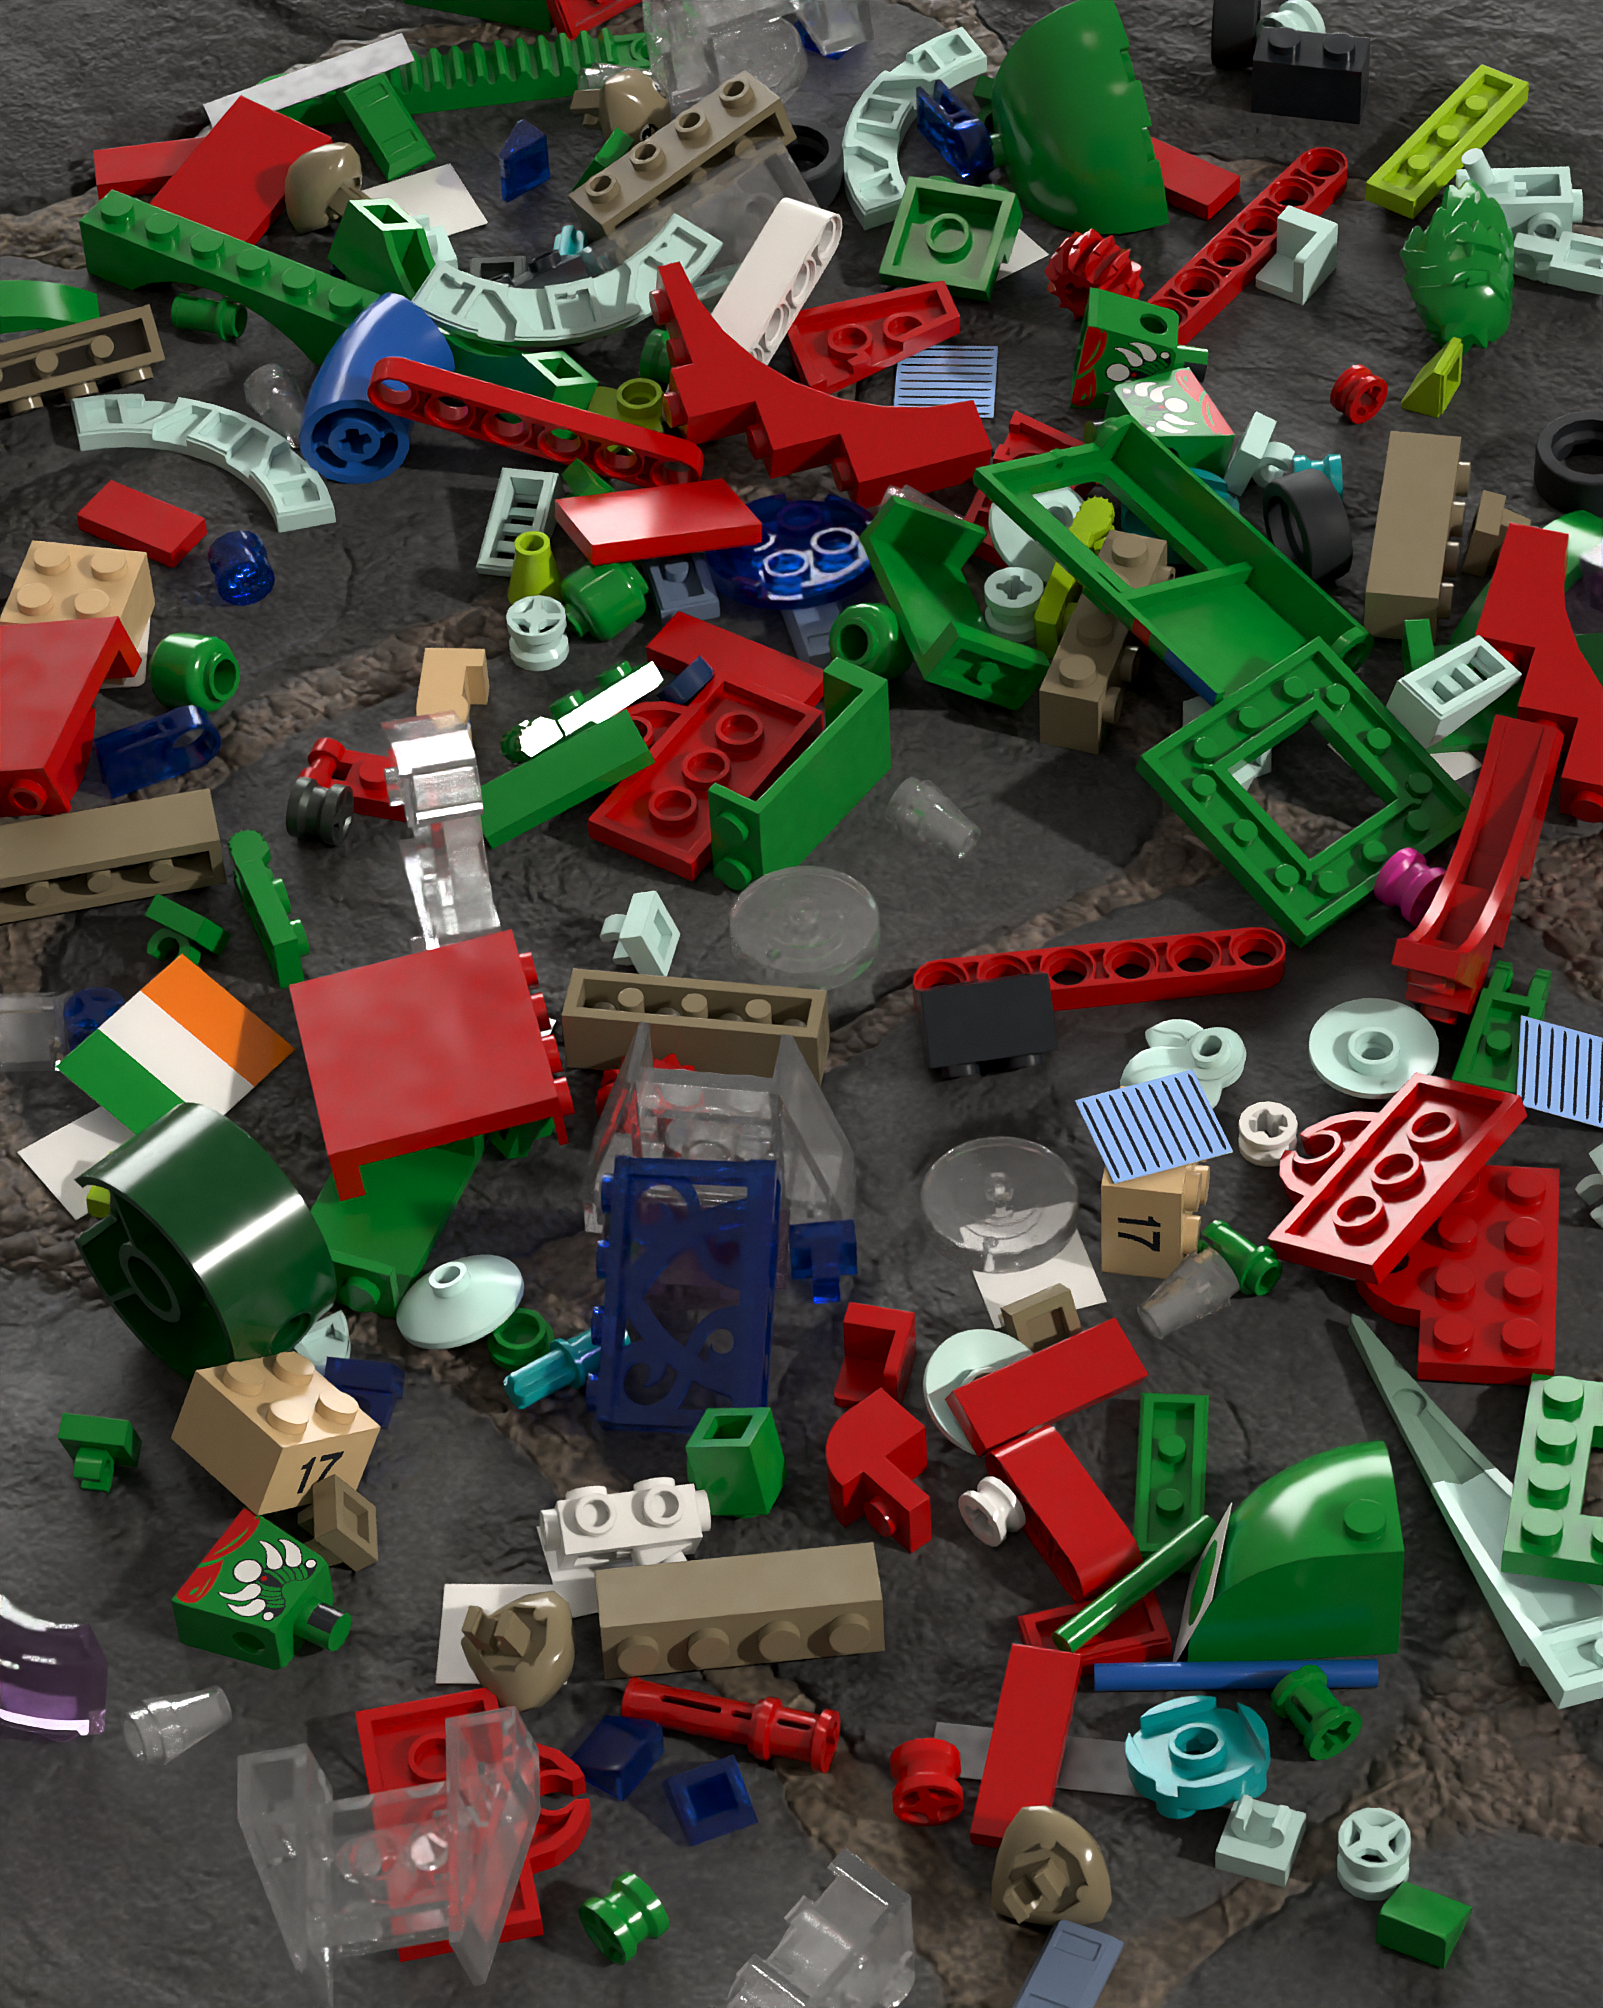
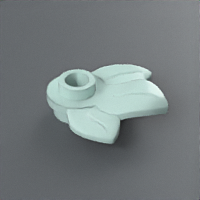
M1184 1019L1164 1021L1145 1031L1146 1040L1150 1048L1139 1052L1129 1061L1123 1071L1120 1086H1131L1193 1069L1213 1109L1219 1102L1222 1088L1230 1086L1241 1076L1246 1060V1049L1241 1037L1231 1029L1224 1027L1203 1029L1196 1023Z

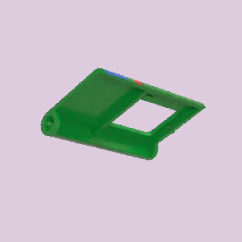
M1123 415L1118 418L1111 417L1102 422L1092 436V443L1061 450L1054 449L1048 453L975 468L973 484L1084 587L1082 593L1105 615L1113 614L1211 707H1214L1318 636L1323 639L1353 673L1365 662L1372 651L1374 637L1131 415ZM1087 482L1099 483L1106 487L1162 540H1166L1167 545L1198 573L1134 589L1126 584L1032 495Z

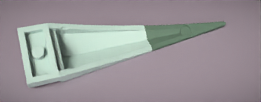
M1352 1314L1348 1332L1519 1664L1531 1667L1558 1710L1603 1698V1586L1501 1572L1502 1551L1513 1484L1430 1399L1359 1316Z

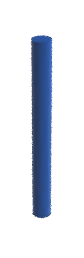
M1378 1660L1094 1663L1095 1691L1275 1689L1276 1685L1286 1675L1305 1665H1317L1327 1675L1328 1688L1378 1687Z

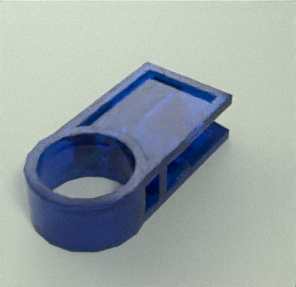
M940 79L935 80L933 99L921 86L917 87V128L920 133L963 178H969L994 167L993 142L982 121Z
M188 705L93 739L101 780L103 784L106 783L111 798L115 799L203 767L217 755L221 747V736L206 710L199 706ZM203 729L201 735L194 742L183 747H172L181 735L191 730Z

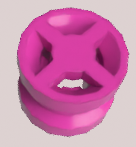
M1402 849L1393 855L1382 867L1375 882L1374 896L1387 907L1398 906L1401 909L1402 917L1414 927H1418L1430 908L1446 871L1438 867H1428L1426 858L1416 849Z

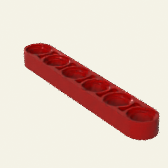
M1316 147L1302 153L1147 301V303L1174 310L1179 315V345H1187L1256 278V275L1276 254L1277 218L1287 208V206L1281 205L1279 202L1285 200L1304 202L1303 205L1292 207L1320 216L1344 193L1347 188L1348 164L1347 158L1342 152L1329 147ZM1317 170H1327L1335 174L1328 177H1318L1310 173ZM1268 230L1273 232V234L1269 236H1253L1248 234V232ZM1221 260H1236L1242 264L1235 267H1224L1216 263ZM1191 290H1203L1209 292L1210 295L1205 297H1189L1184 293Z
M385 357L377 361L372 368L367 396L376 408L386 413L566 465H570L578 458L597 474L646 488L701 481L704 454L696 444L688 440L406 358ZM385 380L399 381L406 384L409 389L407 391L392 390L383 385L382 382ZM444 396L455 397L462 400L466 405L463 407H451L443 404L438 398ZM510 413L518 416L522 422L516 424L506 423L495 417V414ZM554 429L569 430L574 432L579 438L574 440L561 439L552 434L551 431ZM612 445L625 446L635 454L630 456L617 455L610 452L607 447ZM670 461L680 462L687 465L691 470L687 472L672 471L663 464Z
M1248 927L937 959L923 964L914 974V1006L917 1011L914 989L927 988L936 984H955L1039 971L1048 973L1053 1011L1263 990L1273 987L1284 976L1285 943L1282 937L1275 931L1263 927ZM1260 951L1269 954L1273 960L1265 965L1252 966L1240 958L1246 953ZM1188 958H1200L1207 961L1210 967L1200 972H1188L1182 970L1178 963ZM1136 964L1146 969L1147 973L1139 978L1126 979L1120 977L1114 971L1123 965ZM1062 971H1075L1085 977L1081 982L1074 985H1061L1051 979L1055 974Z

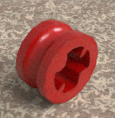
M1361 364L1353 365L1346 369L1333 385L1330 403L1334 409L1345 413L1350 421L1356 424L1365 423L1373 418L1383 406L1388 394V385L1381 377L1373 375L1366 366Z

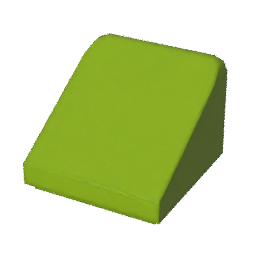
M1453 337L1420 370L1401 401L1403 409L1439 418L1444 413L1461 383L1463 352L1461 339Z

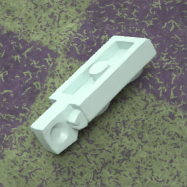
M1563 231L1560 238L1548 239L1518 232L1514 240L1513 274L1534 281L1539 280L1543 283L1547 282L1548 284L1567 287L1576 291L1603 295V239Z

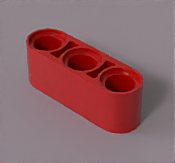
M1050 1425L1044 1426L985 1454L988 1475L1001 1480L1016 1495L1023 1507L1026 1523L1021 1529L1075 1603L1089 1601L1102 1595L1143 1562L1141 1552L1131 1532L1054 1427Z

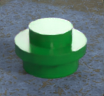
M516 1308L503 1324L489 1333L487 1343L490 1357L498 1366L506 1370L517 1371L548 1354L549 1346L555 1339L551 1326L538 1312L527 1308Z

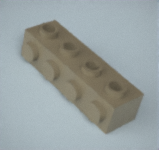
M744 69L735 77L725 81L718 89L690 109L680 113L676 119L645 141L635 145L631 151L603 171L593 175L586 183L570 193L568 197L587 236L615 261L622 264L646 246L663 229L674 213L685 219L797 137L780 97Z
M150 304L0 343V409L8 407L10 416H17L43 408L41 398L64 393L66 402H69L70 399L89 397L99 393L97 384L118 378L120 386L126 387L153 379L151 369L160 367L165 361V356Z
M1399 431L1390 432L1365 592L1364 628L1373 637L1403 639L1404 620L1429 618L1432 641L1436 642L1439 618L1451 619L1454 583L1445 582V577H1457L1460 542L1450 540L1451 536L1462 537L1466 502L1456 501L1457 496L1468 497L1471 462L1460 461L1462 437Z
M1109 530L1098 557L1130 587L1136 589L1175 579V568L1167 566L1166 540ZM1083 593L1079 598L1039 690L1040 743L1099 755L1111 724H1116L1120 718L1126 688L1129 682L1134 683L1141 662V653L1145 644L1113 614L1105 615Z
M209 788L0 825V924L155 896L156 893L163 895L227 883Z
M573 968L561 1015L566 1064L570 1068L592 1070L619 1069L622 1056L629 1057L635 1061L643 1060L649 1049L654 1058L659 1060L675 1053L681 1066L694 1065L696 1074L699 1076V1079L820 1090L830 1044L827 990Z
M873 1542L594 1570L605 1679L885 1651L883 1599Z

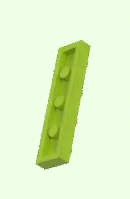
M1481 64L1367 180L1365 200L1414 219L1456 175V169L1464 167L1461 161L1464 153L1474 148L1481 149L1528 101L1529 83Z

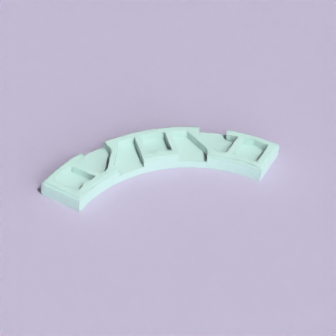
M963 27L937 36L914 48L906 54L905 62L898 65L891 72L885 70L879 74L863 92L851 112L842 142L844 187L852 211L864 230L896 219L906 187L900 174L897 160L905 133L914 119L927 105L950 88L969 78L987 72V56Z
M674 213L663 229L646 246L625 260L619 267L598 277H589L570 283L545 286L544 289H521L508 287L509 284L478 278L438 260L411 302L423 310L437 327L463 337L491 344L516 347H553L582 343L611 335L635 325L652 315L649 292L656 290L658 266L680 261L692 284L706 270L721 250L723 242Z
M109 394L70 399L81 451L118 447L152 448L186 454L210 462L230 472L255 491L273 516L279 533L336 522L331 497L317 470L315 471L311 468L307 461H304L291 450L289 441L264 424L243 414L214 404L178 397L176 403L145 401L144 394Z

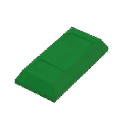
M384 73L378 74L335 96L387 182L436 159L433 150Z

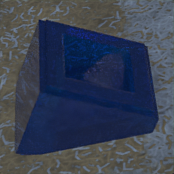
M525 119L519 120L498 155L502 198L507 203L550 179L547 136Z
M606 1715L570 1759L580 1767L585 1775L586 1782L624 1802L664 1754L662 1726L652 1720Z
M734 1754L674 1775L661 1782L669 1804L690 1847L758 1823Z

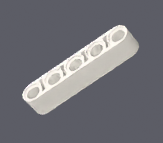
M790 198L782 199L774 209L711 315L723 331L765 365L769 364L834 255L842 234V218L840 215ZM662 406V417L664 421L667 422Z

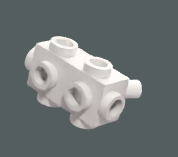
M670 1477L651 1478L640 1481L633 1485L634 1491L607 1494V1489L604 1486H587L571 1490L565 1494L566 1500L557 1501L554 1509L540 1510V1531L545 1552L556 1551L559 1571L633 1562L634 1566L687 1561L684 1555L694 1554L703 1538L702 1532L710 1531L711 1528L710 1507L706 1491H695L694 1483L675 1486L674 1479Z

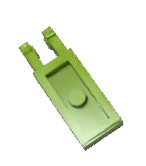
M1096 496L1094 498L1088 497L1087 501H1082L1083 505L1079 506L1080 511H1077L1073 523L1069 527V530L1096 556L1099 555L1109 530H1115L1114 525L1112 526L1115 517L1112 502H1108V498L1103 499L1102 496L1100 498ZM1055 562L1033 617L1037 650L1044 652L1046 657L1050 659L1054 658L1084 589L1057 562Z

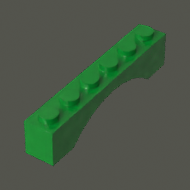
M113 189L79 220L88 273L130 290L146 284L169 281L193 284L218 292L243 304L269 321L294 342L314 364L322 366L326 356L341 334L362 311L380 296L377 293Z
M391 198L348 201L327 257L332 264L345 274L347 282L379 295L387 292L399 294L412 301L436 265L430 251L424 227ZM438 327L452 351L455 364L454 373L585 411L588 410L599 382L564 351L524 352L507 345L491 344L463 337ZM499 413L509 423L516 424L522 422L516 415ZM554 429L551 431L552 434L561 439L574 440L577 437L574 432L569 430Z

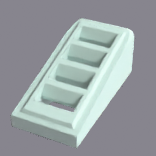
M502 468L476 565L478 574L511 577L514 560L497 558L499 552L515 554L514 542L503 541L505 535L518 537L524 532L539 531L546 534L549 539L551 538L557 522L555 519V499H562L565 496L558 473ZM519 502L538 504L537 509L517 507ZM512 519L533 521L532 526L510 523Z
M1478 635L1397 680L1386 708L1424 749H1427L1447 737L1517 684L1522 673ZM1471 663L1487 680L1483 681L1467 664Z

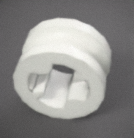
M1259 1102L1247 1107L1241 1114L1238 1127L1240 1132L1238 1146L1240 1153L1247 1161L1264 1167L1279 1166L1284 1150L1296 1151L1298 1123L1295 1114L1288 1107L1275 1102ZM1267 1130L1268 1134L1273 1138H1269L1264 1131Z
M987 1476L977 1485V1492L973 1490L967 1491L958 1500L959 1510L969 1529L983 1543L991 1547H996L1003 1543L1007 1538V1531L1017 1532L1026 1523L1023 1507L1016 1495L1006 1484L993 1476Z

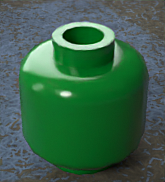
M588 560L567 576L560 586V594L565 603L563 607L565 608L566 624L578 638H582L585 634L589 633L593 638L601 642H609L638 620L646 610L644 595L649 592V588L641 574L630 561L594 566Z
M861 603L849 606L836 617L830 628L828 645L832 661L839 657L889 681L897 679L909 670L915 660L899 627L896 614L889 604Z
M181 632L170 634L159 643L149 661L148 676L152 691L160 704L173 710L204 714L218 711L234 695L240 681V668L232 650L225 641L215 636Z

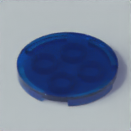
M785 493L771 495L745 504L762 523L761 543L710 550L705 553L706 565L714 586L724 595L737 602L753 607L774 610H796L817 607L838 601L855 593L875 576V572L859 540L861 534L875 517L860 505L848 499L830 494L826 496L825 502L814 500L786 501Z

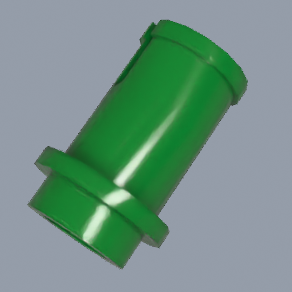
M179 293V297L176 296L172 304L171 321L172 325L177 329L215 333L219 340L229 341L233 337H240L247 325L248 314L246 306L226 296L221 300Z
M1215 1220L1202 1232L1203 1235L1214 1241L1215 1244L1211 1246L1204 1240L1198 1239L1197 1255L1205 1260H1209L1236 1279L1237 1289L1244 1294L1255 1293L1258 1296L1265 1295L1279 1281L1282 1274V1264L1277 1260L1276 1251L1267 1245L1257 1247L1231 1229L1229 1224L1223 1220Z

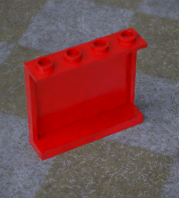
M118 616L0 626V817L69 813L72 806L56 779L103 681L105 679L135 677L142 662Z
M512 929L289 985L325 1146L340 1201L366 1195L359 1168L360 1165L552 1117L559 1146L569 1143L563 1117L575 1114L566 1076L553 1079L552 1074L563 1072L555 1036L551 1034L541 1037L540 1032L551 1030L546 1004L542 992L532 995L529 993L530 990L540 988L531 951L518 953Z

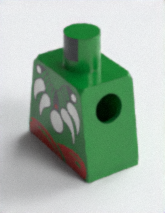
M1090 287L1072 367L1070 407L1078 409H1106L1110 391L1116 385L1180 368L1189 367L1199 383H1203L1207 369L1208 349L1178 344L1179 315L1174 310Z
M1189 367L1116 385L1110 391L1104 419L1087 421L1084 426V444L1092 443V436L1102 422L1111 417L1118 418L1123 415H1131L1187 467L1211 472L1221 479L1225 475L1235 437L1234 432Z
M247 1507L242 1509L171 1600L179 1642L272 1670L286 1667L306 1640L331 1652L338 1650L347 1638L351 1627V1615L332 1606L334 1594L329 1565L324 1558L261 1515L257 1516Z

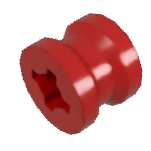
M917 1738L896 1747L890 1756L891 1777L897 1783L892 1791L893 1813L898 1819L911 1825L923 1827L941 1825L958 1817L964 1807L963 1788L956 1781L961 1774V1756L956 1746L941 1739Z

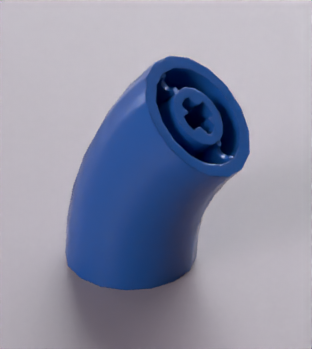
M391 292L380 295L356 317L341 334L326 356L309 391L302 413L299 433L301 453L310 467L315 471L317 470L318 473L327 479L346 484L371 483L392 474L403 464L408 453L415 421L379 410L370 402L367 396L372 368L377 361L385 357L395 356L447 371H455L453 354L444 335L423 310L402 295ZM385 380L382 382L383 385L392 390L407 391L409 389L406 384L399 381Z

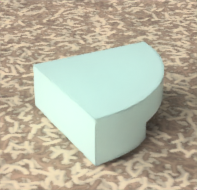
M342 1310L318 1320L303 1339L289 1351H295L297 1354L309 1359L314 1364L315 1370L331 1384L345 1370L351 1351L348 1325Z

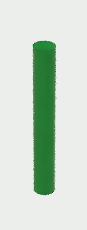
M1206 1514L1200 1516L1053 1632L1052 1640L1058 1650L1074 1653L1203 1551L1217 1529L1218 1524Z

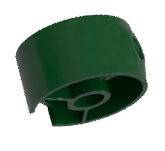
M193 1102L177 1105L74 1179L82 1188L87 1185H95L105 1188L110 1192V1213L75 1239L77 1248L90 1274L112 1308L142 1344L179 1376L189 1382H192L196 1370L289 1352L334 1304L337 1293V1281L332 1258L324 1237L304 1200L268 1153L242 1128L212 1108Z

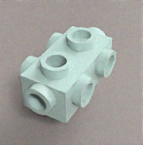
M1474 148L1468 150L1462 156L1461 161L1465 169H1456L1455 187L1459 189L1465 180L1470 179L1483 189L1488 198H1495L1505 214L1507 226H1511L1514 239L1518 232L1547 239L1560 238L1563 231L1572 232V223H1582V189H1572L1569 166L1491 169L1481 149Z

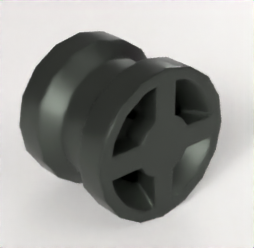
M300 777L291 790L287 804L286 830L289 836L305 839L312 834L320 836L325 844L340 846L344 842L352 822L354 811L352 788L342 784H334L330 788L321 787L316 779Z

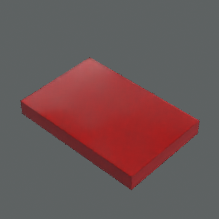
M240 95L149 204L256 245L286 208L285 179L289 167L303 153L322 145L332 144V137Z
M723 479L555 499V519L594 566L757 545L762 542V523Z

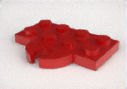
M721 669L688 706L658 701L641 702L621 709L617 713L627 709L650 750L655 763L607 788L612 791L611 794L587 820L589 837L694 881L713 859L708 789L714 783H717L756 802L823 731V711Z
M1415 1072L1379 1113L1355 1111L1331 1116L1308 1127L1299 1135L1306 1154L1318 1158L1303 1159L1299 1157L1296 1151L1284 1150L1280 1158L1279 1175L1286 1194L1295 1207L1267 1237L1270 1248L1276 1251L1277 1259L1380 1285L1527 1117L1521 1096Z
M1484 1165L1398 1263V1265L1404 1268L1403 1270L1390 1273L1380 1285L1356 1279L1358 1292L1372 1311L1393 1323L1419 1328L1417 1379L1530 1386L1532 1373L1554 1376L1560 1169Z
M488 1687L355 1712L400 1962L544 1935L533 1875L558 1866L579 1848L590 1827L591 1807L590 1798L574 1799L566 1807L558 1810L543 1809L536 1802L548 1793L560 1792L572 1797L586 1793L585 1775L580 1767L558 1749L536 1742H506L497 1696L492 1694Z

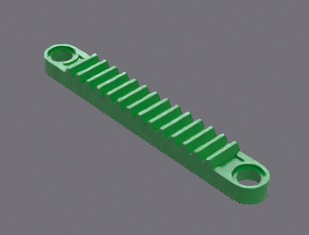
M602 28L597 38H591L588 32L583 30L580 31L577 39L570 41L565 33H559L554 43H549L543 35L537 36L534 44L529 46L522 38H516L511 48H506L500 40H496L490 50H484L479 43H473L468 53H463L457 45L451 46L447 55H441L436 48H430L425 58H420L414 50H410L415 61L383 73L409 114L414 115L573 96L576 90L601 89L602 85L611 76L634 69L653 77L662 86L673 83L682 76L685 62L683 43L679 37L672 33L649 31L613 36L608 28ZM653 56L669 57L661 61L646 60V58ZM278 74L267 77L261 80L257 85L287 74ZM372 77L277 110L276 112L309 127L350 122L335 96Z

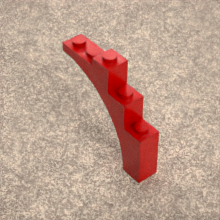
M680 261L657 267L656 290L649 292V303L655 323L657 325L665 324L670 339L666 341V348L672 368L670 369L669 392L662 394V406L669 427H678L682 439L697 445L746 432L752 457L754 460L763 459L770 479L831 464L835 485L840 493L847 491L854 512L885 504L892 495L906 499L972 482L975 468L989 465L992 447L974 400L931 407L879 406L837 398L794 382L754 358L723 331L698 299Z
M1509 522L1475 637L1480 635L1522 673L1519 681L1525 683L1517 707V719L1556 727L1565 735L1561 751L1568 752L1561 776L1559 813L1574 816L1584 822H1603V686L1578 648L1566 612L1564 584L1567 573L1569 533ZM1475 667L1473 668V672L1480 673Z
M1495 715L1472 801L1443 881L1418 927L1407 938L1397 939L1391 964L1407 972L1405 982L1408 983L1405 1000L1421 1005L1420 1014L1428 1020L1456 1026L1459 1014L1468 1017L1474 1016L1482 989L1484 988L1493 947L1503 949L1520 879L1527 881L1530 879L1565 736L1556 727Z

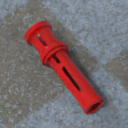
M635 1676L631 1677L626 1686L621 1712L624 1722H637L684 1732L689 1735L744 1745L748 1747V1752L758 1760L768 1761L772 1756L810 1763L811 1769L814 1772L822 1774L828 1772L835 1757L841 1722L840 1713L837 1710L827 1708L821 1714L793 1709L784 1707L780 1698L772 1696L766 1699L762 1698L757 1704L701 1691H692L645 1681Z

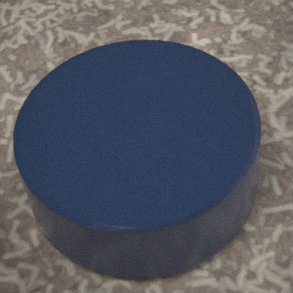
M699 655L656 694V697L660 701L683 705L714 676V670Z

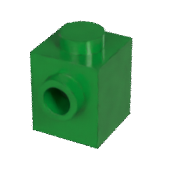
M771 1407L707 1408L685 1447L688 1455V1481L690 1484L694 1483L697 1490L706 1491L710 1515H732L742 1519L752 1518L757 1515H768L789 1476Z

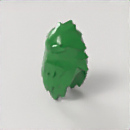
M1467 179L1459 189L1454 185L1446 187L1442 207H1438L1435 211L1429 227L1423 232L1420 226H1415L1407 240L1405 239L1404 247L1399 253L1403 259L1405 269L1403 280L1411 293L1410 297L1415 300L1417 313L1426 326L1425 331L1431 333L1430 339L1441 348L1453 337L1461 339L1463 344L1462 357L1470 349L1487 348L1488 341L1494 343L1505 334L1510 325L1514 303L1512 289L1515 282L1513 279L1514 237L1511 226H1507L1505 214L1495 198H1488L1476 182Z

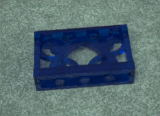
M615 1155L614 1173H604L601 1186L602 1213L611 1214L609 1239H599L596 1253L597 1279H606L604 1305H594L591 1319L592 1345L601 1346L599 1372H589L586 1386L587 1412H596V1421L604 1431L625 1430L693 1434L706 1410L678 1409L688 1392L691 1382L719 1395L732 1398V1408L768 1407L783 1173L776 1160L749 1159V1162ZM656 1185H667L677 1190L685 1199L689 1218L678 1224L672 1210L667 1205L657 1202L661 1208V1218L654 1225L647 1226L638 1219L637 1203L641 1195L649 1188ZM693 1185L747 1187V1198L726 1202L702 1211L699 1197ZM716 1235V1245L719 1252L721 1247L727 1242H734L739 1245L740 1255L737 1261L729 1266L718 1265L710 1254L707 1238ZM633 1239L640 1245L648 1247V1249L630 1268ZM694 1246L697 1259L705 1272L721 1286L740 1291L739 1305L718 1309L702 1319L691 1333L685 1348L657 1320L644 1295L667 1266ZM628 1316L644 1341H637L624 1347L626 1317ZM717 1329L729 1331L734 1337V1345L731 1351L725 1354L717 1353L714 1351L711 1343L707 1354V1361L699 1357L704 1342L713 1331ZM642 1363L649 1367L650 1376L643 1385L644 1388L658 1384L665 1376L668 1365L678 1374L671 1391L665 1398L653 1405H638L626 1395L624 1390L625 1376L632 1365Z

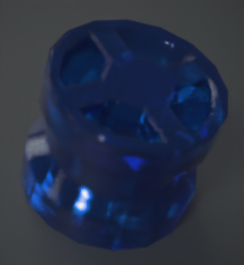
M243 530L228 532L217 538L210 546L207 554L211 571L215 575L218 594L224 601L232 605H250L264 599L272 591L275 583L272 565L267 560L266 547L259 535Z
M91 987L81 990L70 997L64 1006L63 1017L69 1032L68 1042L71 1052L126 1004L124 998L117 991L106 987Z

